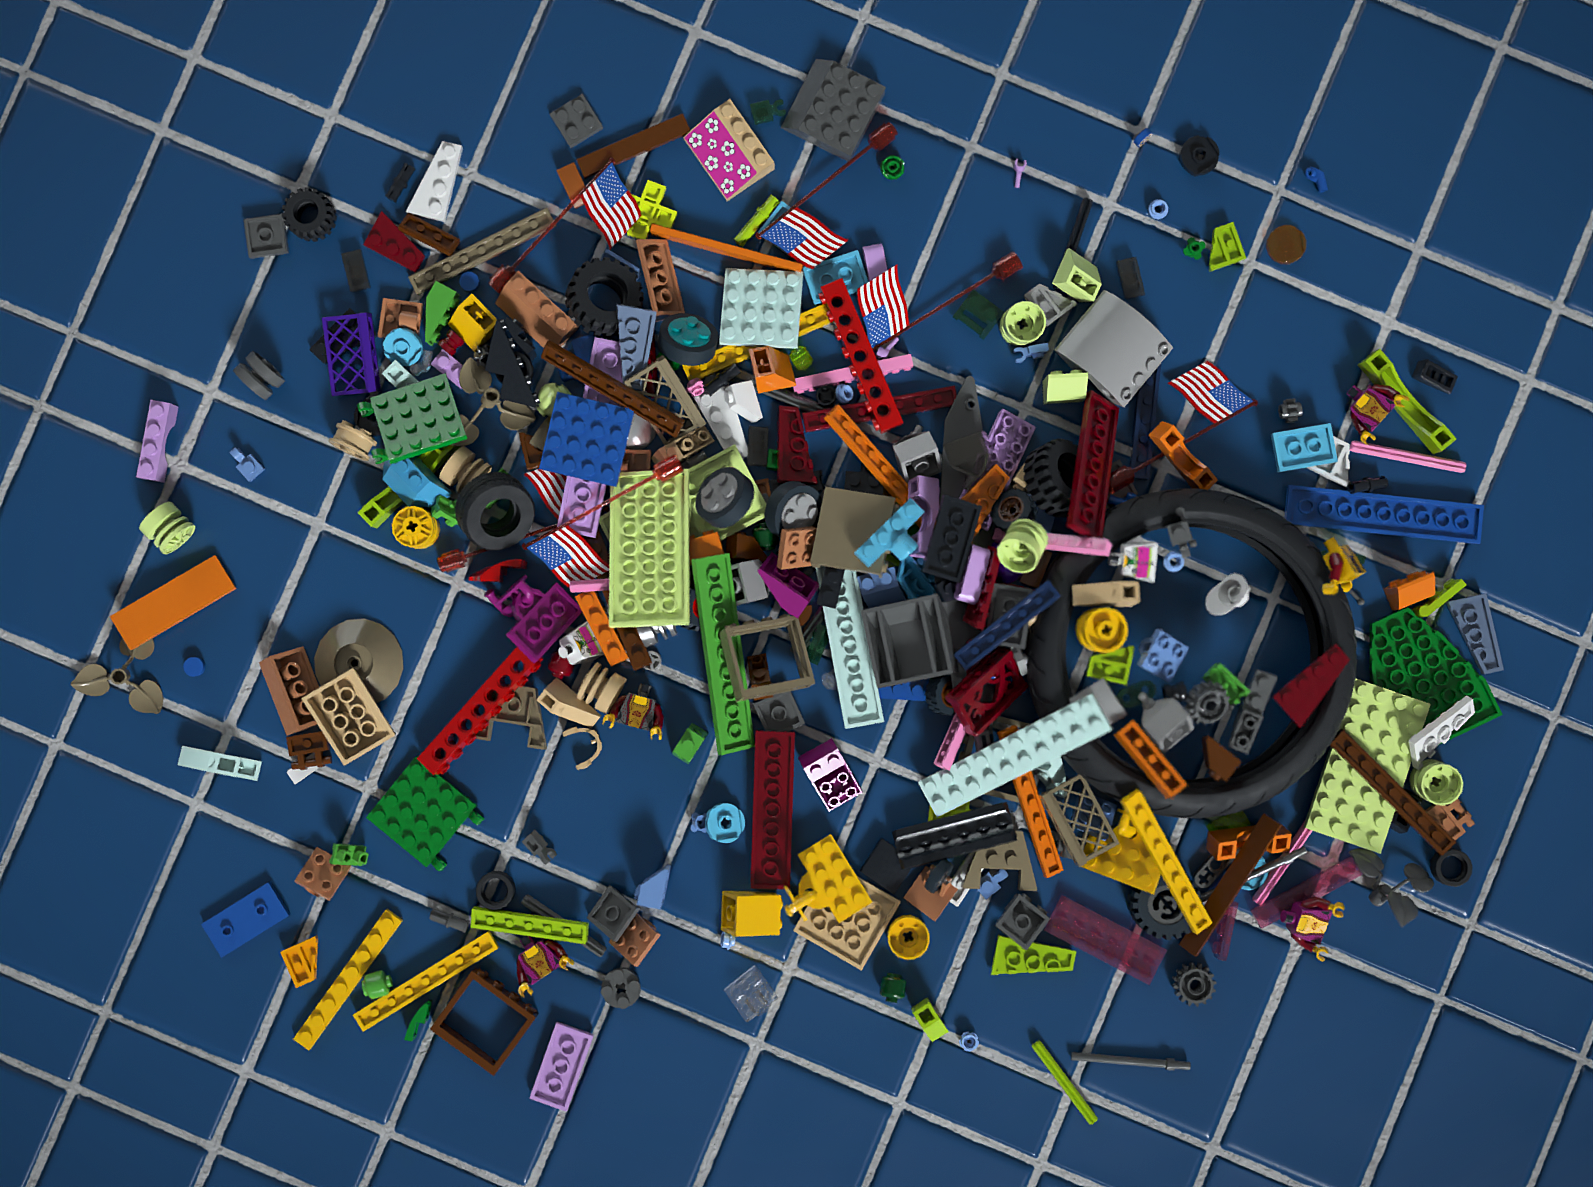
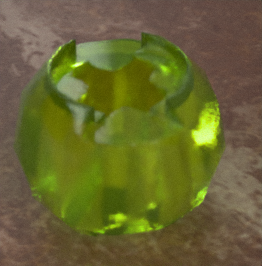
M798 346V348L792 349L789 354V358L797 370H806L812 365L813 359L805 346Z

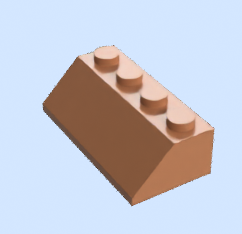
M519 271L505 284L495 303L511 319L519 321L525 331L543 348L548 340L562 347L579 328L570 317Z
M304 646L269 656L260 661L259 665L286 735L288 736L318 725L301 699L319 688Z

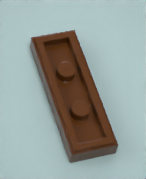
M410 213L405 216L398 226L399 231L448 256H451L460 244L459 238Z

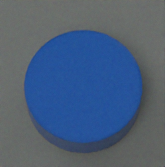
M465 272L461 275L459 283L465 291L473 292L479 288L480 279L473 272Z
M190 657L184 663V671L192 677L200 676L205 671V662L199 657Z

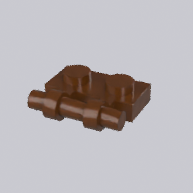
M322 731L286 737L289 757L297 755L298 761L291 763L292 770H307L308 767L313 766L318 768L325 767V764L332 763V756H323V751L330 750V745ZM315 752V758L306 759L305 754Z

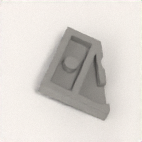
M1038 284L1023 296L1026 301L1037 304L1044 311L1046 327L1077 305L1076 301H1071L1061 296L1062 294L1049 290L1048 287L1042 284Z

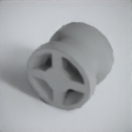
M648 651L653 664L644 668L647 670L658 669L662 663L660 654L655 651Z

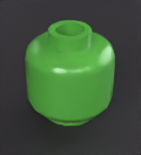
M383 970L367 974L364 977V981L361 982L364 995L369 996L371 999L388 995L390 987L393 986L390 974L386 975Z

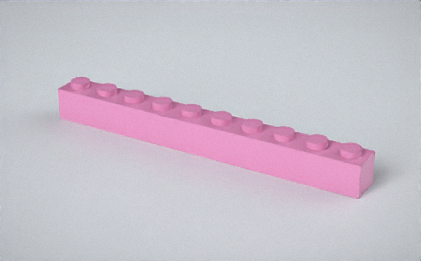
M911 354L878 361L884 376L890 372L895 374L899 373L900 370L909 371L913 368ZM849 367L795 378L796 386H793L794 393L802 394L806 390L811 392L822 386L833 385L834 387L840 385V383L849 384L853 380L858 381L856 376H852ZM864 371L862 377L871 379L873 374L870 371Z
M996 528L992 539L1000 544L1006 533L1000 528ZM1047 533L1048 544L1045 549L1109 556L1112 544L1108 539Z
M956 713L934 761L936 766L949 771L966 734Z

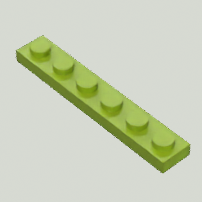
M476 906L472 908L471 928L586 944L588 941L589 923L497 909L491 910Z

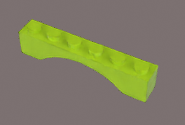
M1381 349L1372 352L1358 364L1359 368L1374 385H1389L1401 395L1409 397V401L1401 400V404L1405 407L1395 406L1394 409L1432 454L1442 452L1456 440V437L1450 430L1423 408L1411 395L1399 378L1393 363Z
M450 444L423 453L419 458L435 473L460 447ZM388 486L372 498L358 514L371 527L378 528L404 501Z

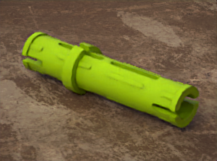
M770 195L765 203L756 209L757 212L733 239L739 246L743 247L760 225L770 217L769 215L780 204L778 199Z

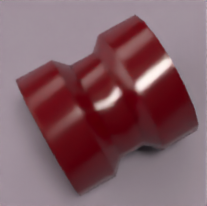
M450 329L446 333L447 338L441 339L438 344L453 356L456 353V349L465 342Z

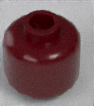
M558 651L552 653L548 663V669L552 671V676L563 679V676H570L575 666L571 665L567 658H562Z

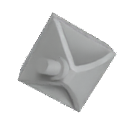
M916 425L913 432L902 437L892 446L898 470L907 483L908 480L918 475L930 477L940 473L942 469L938 448L930 432H922L923 427L920 425Z
M759 559L731 566L736 606L768 598L769 592L771 593L758 573V569L762 565Z
M1145 692L1139 694L1138 698L1143 703L1142 706L1144 708L1143 729L1146 736L1162 754L1194 729L1191 716L1174 698L1154 701L1149 699Z

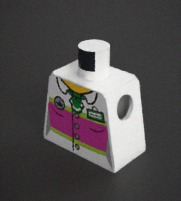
M1154 541L1122 544L1120 553H1109L1108 564L1119 566V573L1121 575L1154 582L1158 544Z
M588 621L576 627L559 640L561 645L558 651L559 655L562 658H567L571 665L591 662L604 655Z

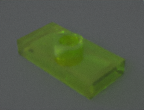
M1241 810L1222 815L1205 826L1208 831L1246 827L1251 823L1244 811Z

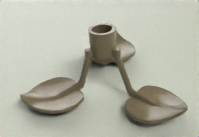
M471 357L467 359L460 370L459 384L466 393L471 394L477 391L478 394H483L481 397L482 405L470 421L467 417L460 415L467 439L451 444L458 447L470 445L477 439L479 429L472 423L484 408H493L497 405L498 410L502 412L500 415L501 423L510 430H520L536 419L533 412L526 405L505 400L501 407L499 392L494 388H489L492 382L491 374L485 371V367L482 365L477 366V362Z
M122 638L119 646L120 652L123 655L130 656L128 661L122 665V668L113 670L110 676H107V671L103 666L89 664L81 669L76 678L71 682V686L74 689L89 696H101L108 692L110 689L108 680L117 685L126 683L136 688L129 694V703L136 711L158 714L163 707V693L160 686L151 680H144L140 685L129 680L131 675L127 669V666L133 661L134 657L142 660L151 656L155 647L153 638L133 650L129 649Z

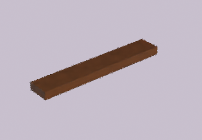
M682 113L576 160L586 179L604 171L611 163L616 166L683 137L690 132V128Z

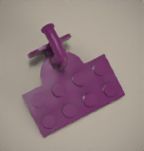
M525 574L512 584L500 598L494 593V589L486 591L484 597H487L504 616L515 617L518 622L506 636L535 663L582 613V610L557 582L544 594L540 590L530 588L525 582L527 578ZM510 597L513 601L505 605L503 601Z

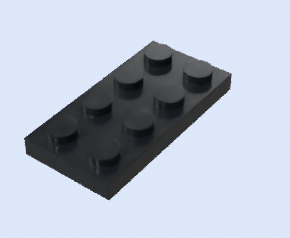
M944 494L942 496L921 572L956 583L961 582L982 506Z

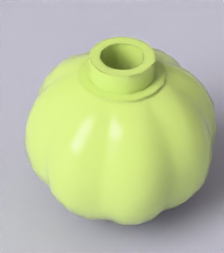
M548 383L539 390L538 399L541 403L538 404L537 410L543 417L546 415L552 416L557 392L572 395L563 384L558 386L556 383Z

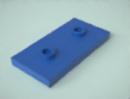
M270 881L201 925L222 958L291 914Z

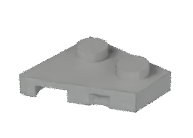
M1008 647L1013 652V659L1018 666L1021 676L1028 674L1026 666L1028 658L1026 653L1022 654L1024 652L1023 649Z

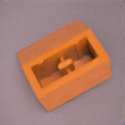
M770 346L749 349L751 367L758 393L796 386L789 355Z
M1417 571L1406 575L1407 578L1389 582V586L1383 588L1391 609L1400 610L1434 596V572Z

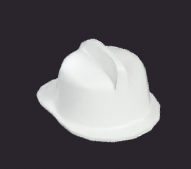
M1236 573L1230 574L1212 588L1206 597L1205 605L1207 610L1214 615H1223L1234 607H1240L1245 604L1250 591L1245 578Z

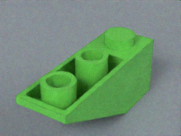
M435 281L426 297L425 342L430 346L438 342L442 327L448 324L451 311L456 309L460 302V295L456 291L438 281Z

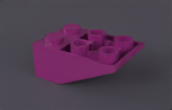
M832 738L798 757L804 771L829 812L863 793Z

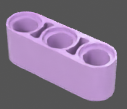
M882 243L862 247L868 281L887 270Z
M971 544L961 582L956 583L955 599L972 605L977 603L990 559V550Z

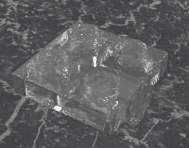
M755 965L724 989L746 1022H749L755 1016L764 1014L771 1007L770 1004L778 998Z

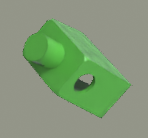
M691 723L672 754L689 765L707 737L708 732Z

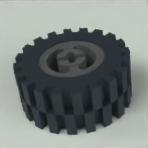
M1160 875L1154 894L1130 886L1132 893H1128L1127 899L1130 900V904H1127L1128 910L1132 913L1130 914L1132 919L1146 933L1158 939L1163 937L1165 940H1171L1173 936L1178 939L1182 937L1181 933L1188 934L1191 932L1190 926L1179 906L1177 907L1171 892L1170 894L1161 893L1159 895L1167 901L1171 908L1175 910L1177 907V910L1168 917H1161L1162 913H1172L1159 898H1155L1159 892L1169 890L1162 875ZM1189 879L1197 896L1200 897V891L1195 888L1197 885ZM1155 898V907L1153 908V900Z

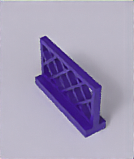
M372 313L322 317L332 396L381 392ZM357 318L358 327L353 332L346 324L350 319ZM328 321H336L341 325L335 334L329 330ZM343 328L352 334L346 343L337 337ZM354 337L360 341V347L357 351L348 346ZM335 339L343 345L338 353L331 349V344ZM345 348L354 354L349 362L340 357ZM356 357L363 361V366L359 371L351 366ZM337 359L345 364L340 373L334 369L333 365ZM348 367L356 373L351 382L342 376ZM359 376L365 380L366 389H358L353 385ZM341 378L348 386L344 391L337 392L336 383Z

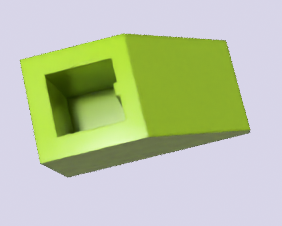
M928 998L911 1007L913 1015L932 1042L949 1032Z

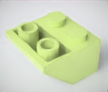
M1068 248L1052 284L1079 302H1094L1102 285L1098 268Z
M1071 370L1068 374H1062V371H1052L1042 381L1044 404L1083 402L1086 399L1088 372L1082 373V370Z

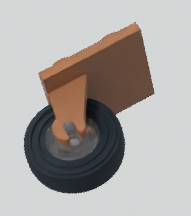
M943 859L937 866L933 864L930 868L925 866L903 897L935 922L958 890L951 884L952 878L949 877L953 864Z

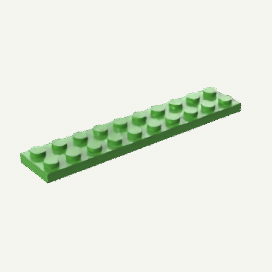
M724 553L691 559L718 755H725L755 747L749 700L739 702L735 700L719 633L725 629L724 626L736 623V626H739L730 554ZM733 636L731 638L744 689H747L741 636Z

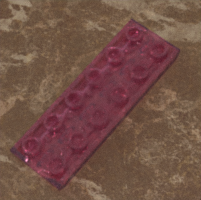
M1061 895L1044 929L1048 933L1150 985L1167 952V949L1064 895Z

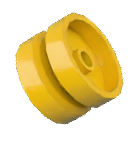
M1090 608L1082 613L1076 625V635L1080 644L1086 649L1095 652H1114L1123 645L1128 634L1127 622L1123 615L1117 610L1110 608Z

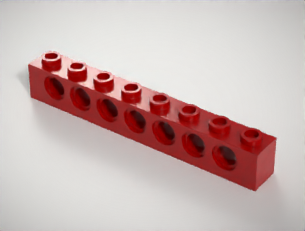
M843 278L821 286V293L818 294L822 305L826 304L828 309L826 312L827 318L836 327L833 330L836 339L838 341L841 340L844 346L841 350L845 359L849 358L851 363L849 369L852 376H856L859 383L856 386L860 395L864 394L866 398L864 405L867 412H871L874 417L871 420L876 431L879 430L880 434L903 425L901 415ZM834 299H839L842 301V305L834 307L831 302ZM841 317H847L850 320V323L848 325H842L840 324L839 319ZM855 335L858 340L855 343H849L847 337ZM856 353H863L865 359L857 361L854 355ZM870 371L873 377L868 380L864 379L862 373ZM876 388L880 391V396L874 398L870 395L869 391ZM881 406L886 407L888 414L881 416L878 414L877 409Z
M516 647L417 759L433 775L444 774L450 768L449 764L463 754V748L466 745H470L476 739L475 735L488 726V720L492 716H496L502 710L501 706L514 697V691L518 687H522L528 681L527 677L540 668V662L544 658L541 657L537 662L533 663ZM520 661H522L524 664V668L521 672L518 670V664ZM507 676H509L511 679V683L509 686L505 684V678ZM494 690L498 694V697L495 701L492 698V693ZM481 705H483L485 709L483 715L479 713V707ZM468 719L472 723L470 729L466 727V722ZM455 734H457L459 738L457 744H455L453 741V737ZM442 748L446 752L444 758H442L440 755V751Z

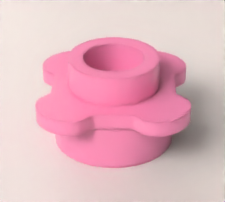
M694 378L688 382L686 392L691 393L692 397L699 396L705 391L703 386L706 384H703L700 378Z

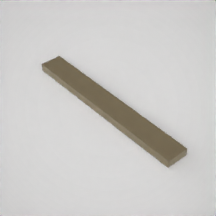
M546 207L416 272L408 278L416 294L420 295L430 290L435 281L442 284L556 227V224Z

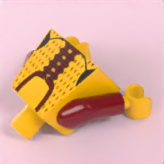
M1333 537L1323 543L1329 551L1323 558L1331 571L1329 575L1330 583L1323 585V593L1327 595H1333L1338 592L1336 582L1341 584L1344 592H1348L1352 588V581L1367 572L1348 545L1339 546Z

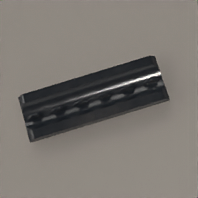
M1007 802L892 831L901 870L1017 841Z

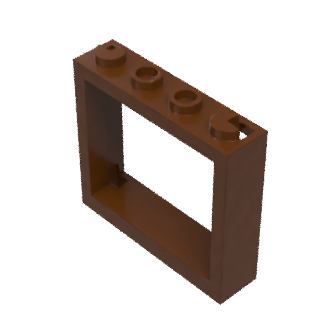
M475 967L430 1030L494 1076L539 1013L532 1007V1004H525L521 1001V997L517 993L506 990L502 982L499 980L494 981L488 977V972ZM473 979L527 1018V1021L498 1061L443 1022Z

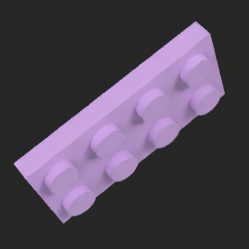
M557 1022L529 1099L567 1112L594 1034Z

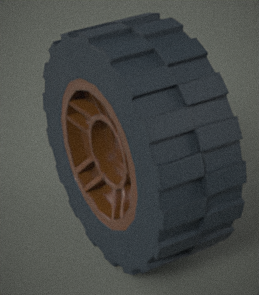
M1010 489L1009 491H1004L995 501L991 508V517L996 526L1006 533L1012 522L1018 519L1036 520L1037 506L1026 492L1020 489Z
M950 674L929 679L926 685L925 700L933 712L953 716L956 712L951 703H948L945 698L953 689Z

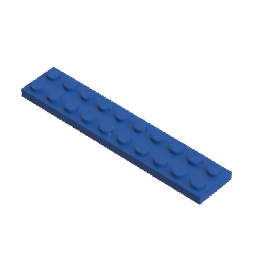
M1287 485L1284 518L1296 526L1481 544L1484 505L1363 492L1350 494L1349 491Z

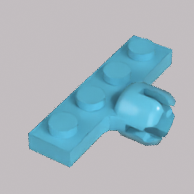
M910 498L854 555L868 568L887 550L891 551L899 560L907 559L917 547V543L908 535L907 529L924 514V511Z

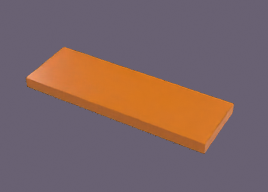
M214 555L114 613L110 618L129 649L133 650L237 588L218 557Z

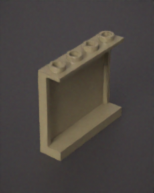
M825 487L810 561L812 567L820 568V566L875 574L882 578L883 573H887L888 561H886V556L891 551H885L869 568L854 553L899 510V504H896L895 497Z

